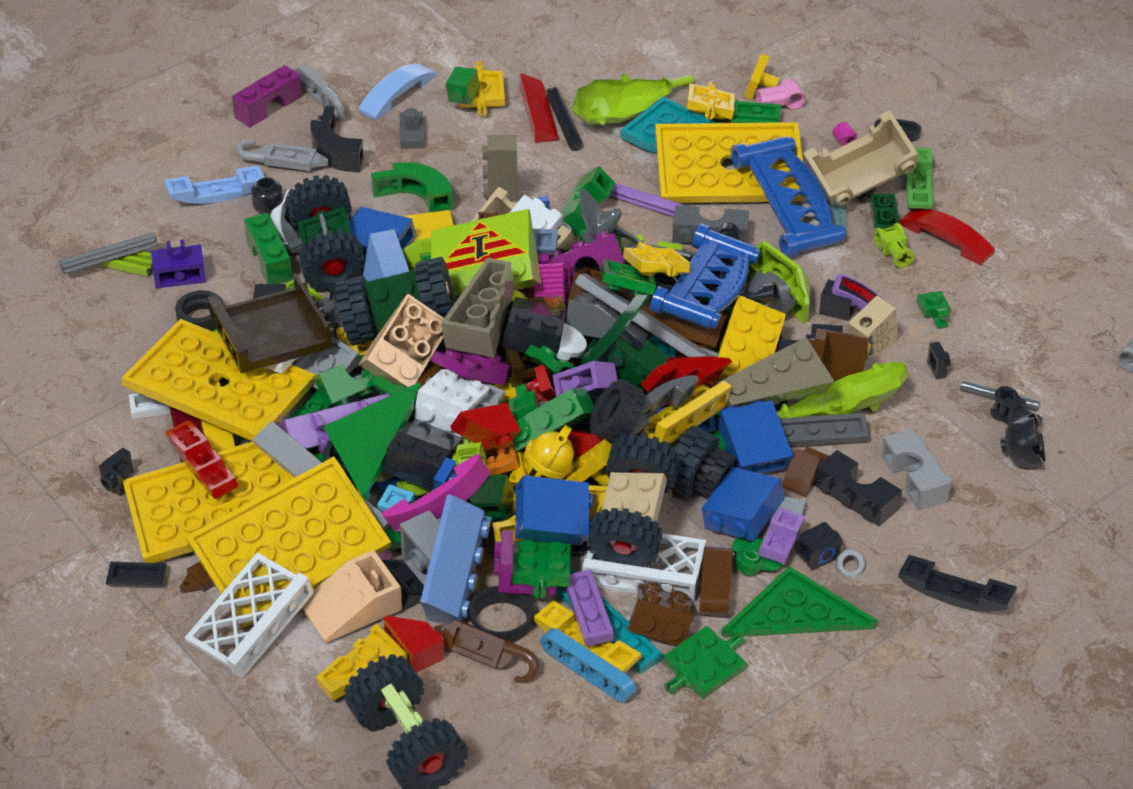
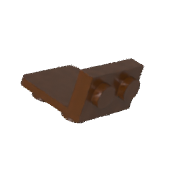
M817 328L815 339L810 338L809 342L834 382L848 375L863 372L868 348L867 337Z
M653 582L638 583L636 587V603L627 627L628 631L678 646L686 640L694 617L692 599L688 598V594L679 590H672V592L661 590V586Z

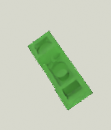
M914 147L918 153V163L912 172L906 174L907 207L932 209V149Z

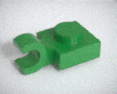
M942 291L918 294L916 303L924 318L932 317L937 328L948 327L945 317H949L950 306Z
M530 345L525 352L528 357L540 366L545 365L552 375L560 373L564 367L568 369L574 368L568 361H557L554 358L556 353L544 345L541 349Z
M526 383L516 386V397L509 399V408L515 421L539 407L535 391L528 392Z

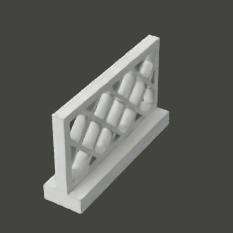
M662 533L661 543L667 544L670 548L658 552L655 563L660 562L665 568L663 570L647 568L646 566L639 567L594 560L595 553L591 554L588 550L587 557L584 558L582 571H592L597 588L636 593L638 583L645 584L646 581L660 585L661 590L672 592V590L682 591L688 594V598L692 599L694 603L706 540ZM690 547L697 548L698 552L687 557L682 550ZM676 554L681 561L670 565L665 558ZM687 566L693 572V575L678 573L677 571Z
M256 553L186 635V642L229 667L234 675L243 679L314 593L309 578L301 573L296 575L263 555ZM259 564L268 568L269 575L253 578L252 572ZM281 579L291 581L286 589L275 591L274 581ZM270 583L271 592L255 595L254 585ZM250 587L251 596L235 599L234 594L239 588ZM272 599V605L268 610L257 612L256 602ZM252 604L251 614L237 616L236 606ZM232 609V618L217 621L216 615L220 610ZM254 621V627L250 632L239 634V623ZM233 625L234 635L218 637V628ZM213 629L214 639L203 642L196 639L202 631ZM235 642L236 648L229 657L220 653V645Z

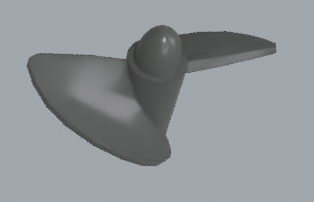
M586 189L581 190L580 207L587 228L582 237L586 244L595 241L593 236L608 231L609 234L615 233L616 236L637 244L641 242L640 239L618 226L622 215L621 209L613 208L608 212H604Z

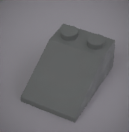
M583 291L582 294H578L569 300L566 324L574 327L582 335L602 338L620 317L621 313L588 291ZM631 321L625 328L642 344L651 339L652 333L634 321Z

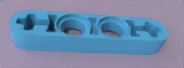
M551 628L540 638V644L549 656L615 700L624 703L636 693V686L629 676L560 630Z

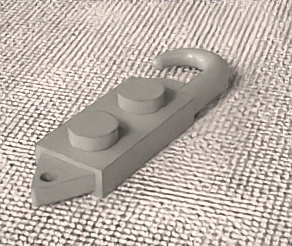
M307 64L295 68L294 71L300 74L301 87L322 107L331 106L333 103L337 110L335 118L342 120L344 117V107L339 96L332 91L330 84L324 81Z
M244 140L236 147V153L241 159L262 162L264 165L311 171L312 168L328 165V159L317 153V149L270 143V145L260 148L258 152L244 150V147L256 144L255 140Z

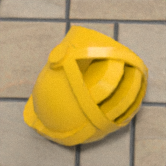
M564 425L559 433L555 431L545 432L538 435L535 440L529 441L524 452V465L529 476L562 480L569 474L573 467L574 452L571 441L567 436L572 428Z

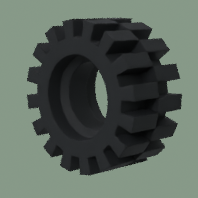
M714 447L708 453V457H705L703 465L699 468L700 471L695 477L697 479L693 483V490L709 498L729 470L735 467L736 457L718 447Z

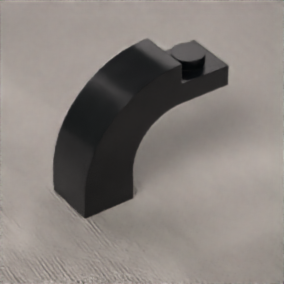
M325 106L323 114L318 116V120H311L310 122L312 148L317 149V153L328 159L327 166L341 171L360 173L364 159L363 139L346 138L335 134V108Z

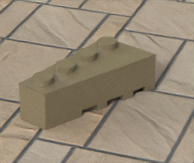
M487 258L441 322L446 348L494 358L515 289L511 262Z
M807 337L723 379L722 381L732 386L727 406L724 409L733 406H747L755 401L766 402L772 400L775 405L781 401L805 398L807 395L823 394L828 391L834 380Z

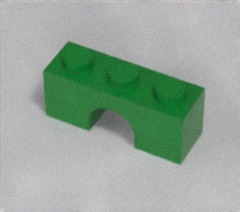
M600 166L578 180L561 211V214L564 216L563 221L572 228L571 231L575 237L579 236V230L587 229L580 207L581 190L586 189L599 204L608 198L615 185V182Z
M264 213L244 218L247 244L253 256L258 255L261 273L266 283L282 284L291 281L290 257L269 214Z
M343 364L313 376L325 406L334 403L335 407L350 402L348 397L357 393L361 397L374 391L372 381L376 378L375 375L364 369L359 379L352 378L347 373Z
M571 388L516 420L520 432L513 440L516 451H525L529 441L535 440L540 434L551 431L556 432L562 429L564 425L575 426L589 418L593 412L594 405L586 389Z

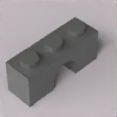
M675 205L672 243L692 244L700 223L711 226L712 231L719 232L720 226L727 222L733 223L738 227L739 234L737 240L747 243L749 210L725 209L722 218L707 220L700 215V207Z

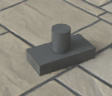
M408 108L404 112H399L401 149L424 148L423 111L418 112L415 108Z

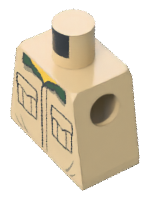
M876 296L848 325L849 334L868 338L867 359L874 357L897 341L896 308L879 296Z

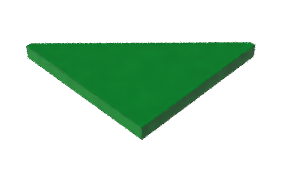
M419 382L323 426L364 501L368 500L370 496L369 491L373 483L377 482L384 468L388 445L398 430L402 428L403 424L407 423L414 409L418 390L421 388Z
M788 566L722 628L721 636L729 638L736 633L746 637L875 629L878 620Z

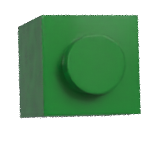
M455 66L446 82L448 102L471 105L480 89L477 69Z

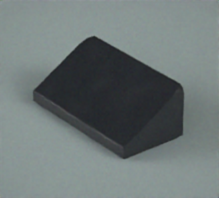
M402 559L382 560L401 587V611L421 603L424 585Z

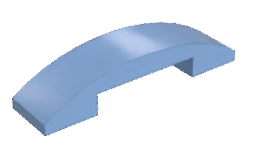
M409 64L400 67L383 78L369 92L358 110L360 113L378 120L391 110V102L415 84L423 87L437 76V72L421 64Z
M259 166L236 169V177L191 183L189 177L185 176L165 179L164 184L171 199L186 203L208 204L235 199L251 193L253 184L259 179L264 178Z

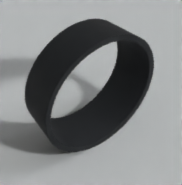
M492 586L479 592L470 604V616L473 626L505 638L512 643L524 637L530 628L533 604L527 594L498 592V586ZM508 603L519 607L525 613L527 620L521 626L509 631H493L481 626L476 621V618L481 610L489 605Z

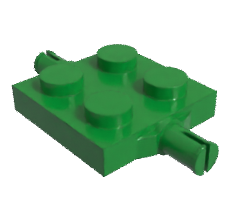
M531 540L514 541L511 583L534 586L533 595L538 598L540 591V599L545 597L546 587H569L571 544L534 542Z
M708 626L699 630L664 655L663 662L675 674L674 678L664 684L666 691L669 690L668 693L673 694L677 689L685 686L692 689L702 699L708 697L746 669L747 662L734 651V649L745 643L744 637L740 636V633H736L725 641Z

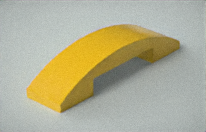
M554 600L534 616V621L545 633L551 628L560 630L623 673L641 658L640 652L620 640L615 644L604 642L585 646L578 623L575 621V613Z

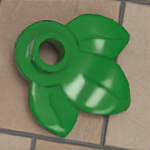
M736 538L732 543L731 549H733V553L736 555L737 569L745 575H756L761 569L771 572L777 571L784 564L759 555L760 546L764 541L763 538H758L752 541V543L743 538Z

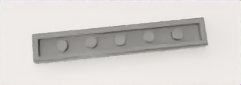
M579 274L575 281L578 286L621 314L630 303L588 274ZM642 309L632 320L687 357L713 356Z
M273 421L252 439L253 444L294 478L322 463ZM365 500V504L385 532L390 525L383 517L382 512Z

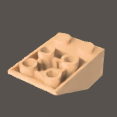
M407 294L371 343L358 365L376 377L380 375L394 385L400 383L405 388L414 385L444 337L441 326L444 318Z
M373 550L347 561L313 590L314 593L301 608L324 643H327L378 621L387 615L401 611V587Z

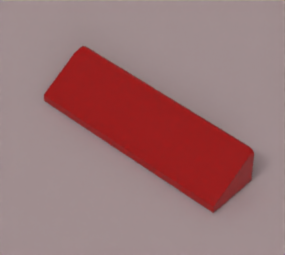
M519 73V86L535 143L557 141L558 135L542 80Z

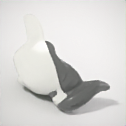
M287 190L283 202L272 210L270 218L287 253L295 254L302 251L301 247L303 245L300 233L292 226L286 200L290 190Z

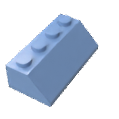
M448 494L420 601L428 621L443 624L453 623L454 620L463 621V618H468L471 604L468 601L470 591L475 590L477 584V574H474L476 565H480L483 559L484 549L481 548L483 538L488 537L490 522L487 521L484 510Z

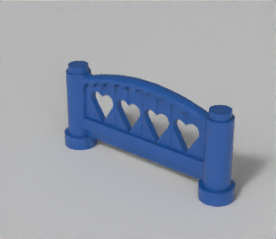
M785 136L750 145H744L743 143L732 145L730 153L733 165L736 169L750 167L786 233L779 237L780 251L784 255L792 258L798 256L800 252L841 243L842 240H845L846 233L842 225H833L830 208L821 186L809 168L793 153L796 145L792 137ZM784 160L787 163L786 167L791 171L785 172L771 169L776 161ZM788 177H793L796 179V185L800 186V189L796 190L780 185ZM797 195H803L806 197V202L810 204V207H802L790 203ZM807 213H814L820 225H812L800 221Z
M700 223L692 241V247L698 250L690 261L689 273L681 274L670 293L669 289L658 286L651 300L650 311L658 314L665 312L702 327L716 329L721 319V314L719 313L725 310L738 297L745 285L749 264L757 263L761 250L757 249V246L712 231L711 226ZM718 258H731L736 261L733 262V266H727ZM711 271H725L728 274H725V279H719ZM703 284H717L719 287L716 289L717 292H711ZM694 297H709L711 300H709L708 305H703Z

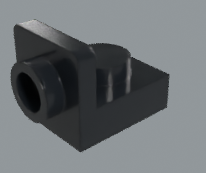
M123 447L99 465L100 482L106 490L113 491L119 496L125 493L123 479L133 472L131 453Z

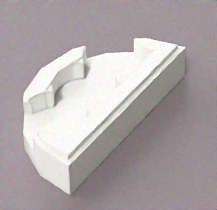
M565 323L559 339L556 358L568 361L570 357L581 358L587 346L586 339L574 327Z

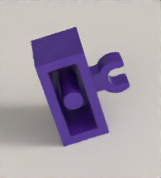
M182 239L180 240L179 247H171L170 241H167L165 249L151 250L156 289L206 283L201 244L185 246V241Z

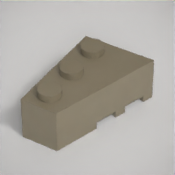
M487 135V145H482V160H487V164H483V179H488V183H483V198L489 199L495 190L500 187L509 193L507 197L510 201L516 203L518 202L517 135Z

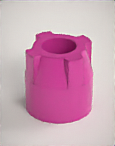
M841 122L833 129V136L842 146L857 139V133L847 122Z

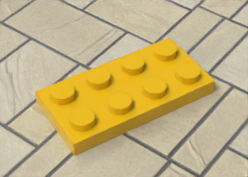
M738 295L717 357L730 358L732 363L718 379L723 380L774 354L786 314Z

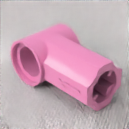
M787 79L780 86L758 89L756 91L757 102L781 104V106H787L790 109L800 108L806 100L801 87L794 79Z

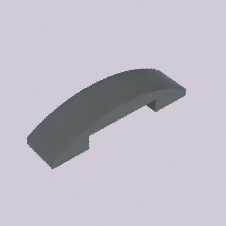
M695 375L677 378L651 391L644 399L643 413L631 433H636L638 437H641L649 423L647 419L666 403H669L675 409L692 396L699 378Z

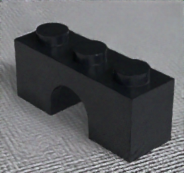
M836 450L816 467L815 486L841 502L844 506L860 514L864 519L880 527L900 509L902 490L882 477H879L870 484L856 482L859 463Z

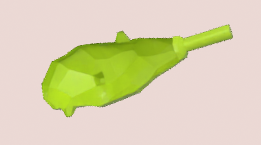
M624 73L621 74L620 80H594L588 85L577 89L571 110L589 125L620 123L639 116L663 96L665 97L672 89L686 86L690 83L693 84L694 77L689 75L671 80L668 78H662L661 80L630 79Z
M903 362L873 364L872 369L848 375L834 382L826 393L812 394L789 408L783 403L777 415L779 418L853 414L867 407L876 412L880 404L894 395L909 376L907 367Z

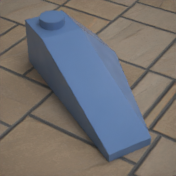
M394 229L369 235L363 276L367 281L409 271Z

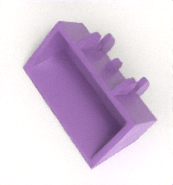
M385 394L282 420L277 425L304 448L315 446L323 454L324 447L330 441L323 426L390 395Z

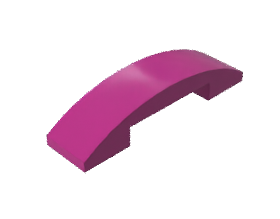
M478 453L454 467L457 476L414 503L409 504L407 499L404 498L382 512L383 517L394 532H400L401 523L428 510L437 519L441 518L447 494L463 501L471 497L490 474L489 469Z

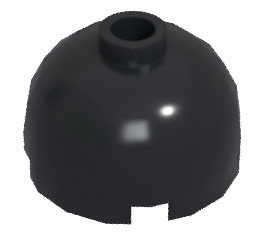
M1036 413L1014 418L1005 429V437L1000 438L1003 454L1008 453L1011 461L1023 468L1045 466L1046 457L1042 433L1040 434L1038 429H1035V426L1040 425Z

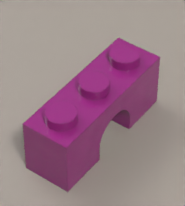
M283 65L232 95L234 118L251 128L268 118L267 107L272 99L286 107L301 98L300 74Z
M608 231L593 236L595 241L585 244L584 240L570 245L571 251L562 254L560 250H557L555 254L548 257V264H570L571 284L575 276V265L582 257H592L597 261L599 268L603 258L619 263L626 261L623 258V253L615 233L609 235Z

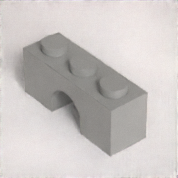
M913 428L883 437L881 457L893 474L902 471L911 472L908 473L906 493L918 511L948 502L949 492L952 488L950 477L944 474L939 467L936 457L929 453L924 440L918 437Z

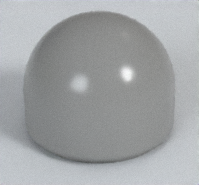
M856 550L841 552L835 561L836 570L848 578L860 575L865 565L863 556ZM844 559H852L857 563V568L854 572H848L844 569Z

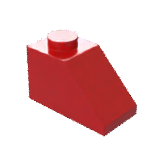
M507 403L461 411L450 426L453 432L471 442H481L482 447L486 450L509 447L520 432Z
M390 615L383 617L384 631L407 653V659L416 673L444 660V638L439 631H434L428 622Z

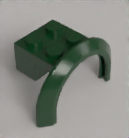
M636 295L600 340L595 337L581 356V365L592 361L615 363L617 380H625L640 390L644 388L641 383L656 367L665 364L669 357L649 340L637 351L622 339L620 334L650 297L649 295Z

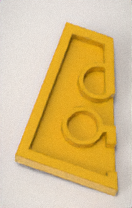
M377 623L370 628V634L364 640L359 638L352 644L353 649L346 656H339L316 676L317 685L332 701L346 694L344 691L346 685H351L349 679L351 676L356 677L358 675L357 670L360 667L363 669L368 667L367 662L373 660L375 663L378 661V657L383 655L388 659L390 654H395L397 658L401 655L407 659V653Z

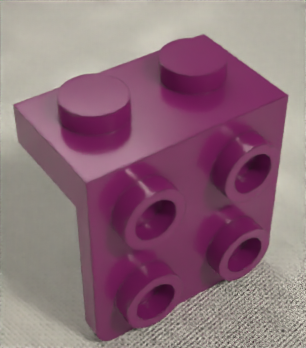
M502 530L501 541H495L493 575L498 576V592L533 594L534 586L511 583L513 531ZM556 586L546 587L547 596L555 595Z

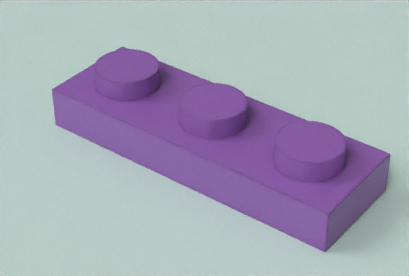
M587 570L570 574L569 587H565L585 646L614 641V632L592 571Z

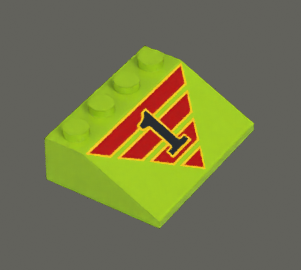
M530 209L431 230V259L443 257L449 276H451L452 286L454 287L456 301L487 258L511 262L515 283L514 290L542 284Z

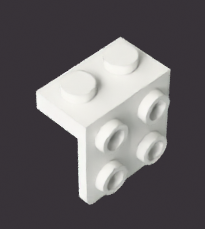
M523 195L511 210V212L530 209L533 229H558L563 225L572 230L563 221L564 216L554 208L550 211L537 198L532 200Z
M442 369L418 390L413 418L462 438V436L451 430V424L461 411L473 409L488 395L489 387L478 380L464 378L448 369Z

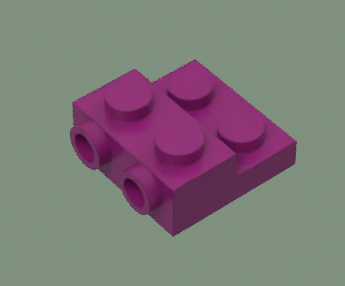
M446 349L445 353L434 351L431 359L432 362L464 378L504 385L510 367L506 362L500 361L501 356L495 354L493 358Z

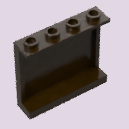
M297 273L293 274L294 288L225 307L217 295L207 297L210 319L241 374L332 348L333 326L330 321L326 322L323 309L317 307L315 296L309 294L306 282H302Z

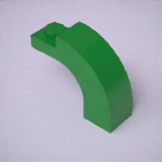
M413 162L392 163L393 169L371 173L374 198L409 193L422 198L427 204L429 213L454 210L453 190L450 182L441 172L430 166Z

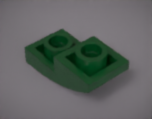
M871 194L870 207L874 229L878 227L885 229L893 227L895 223H899L895 194Z

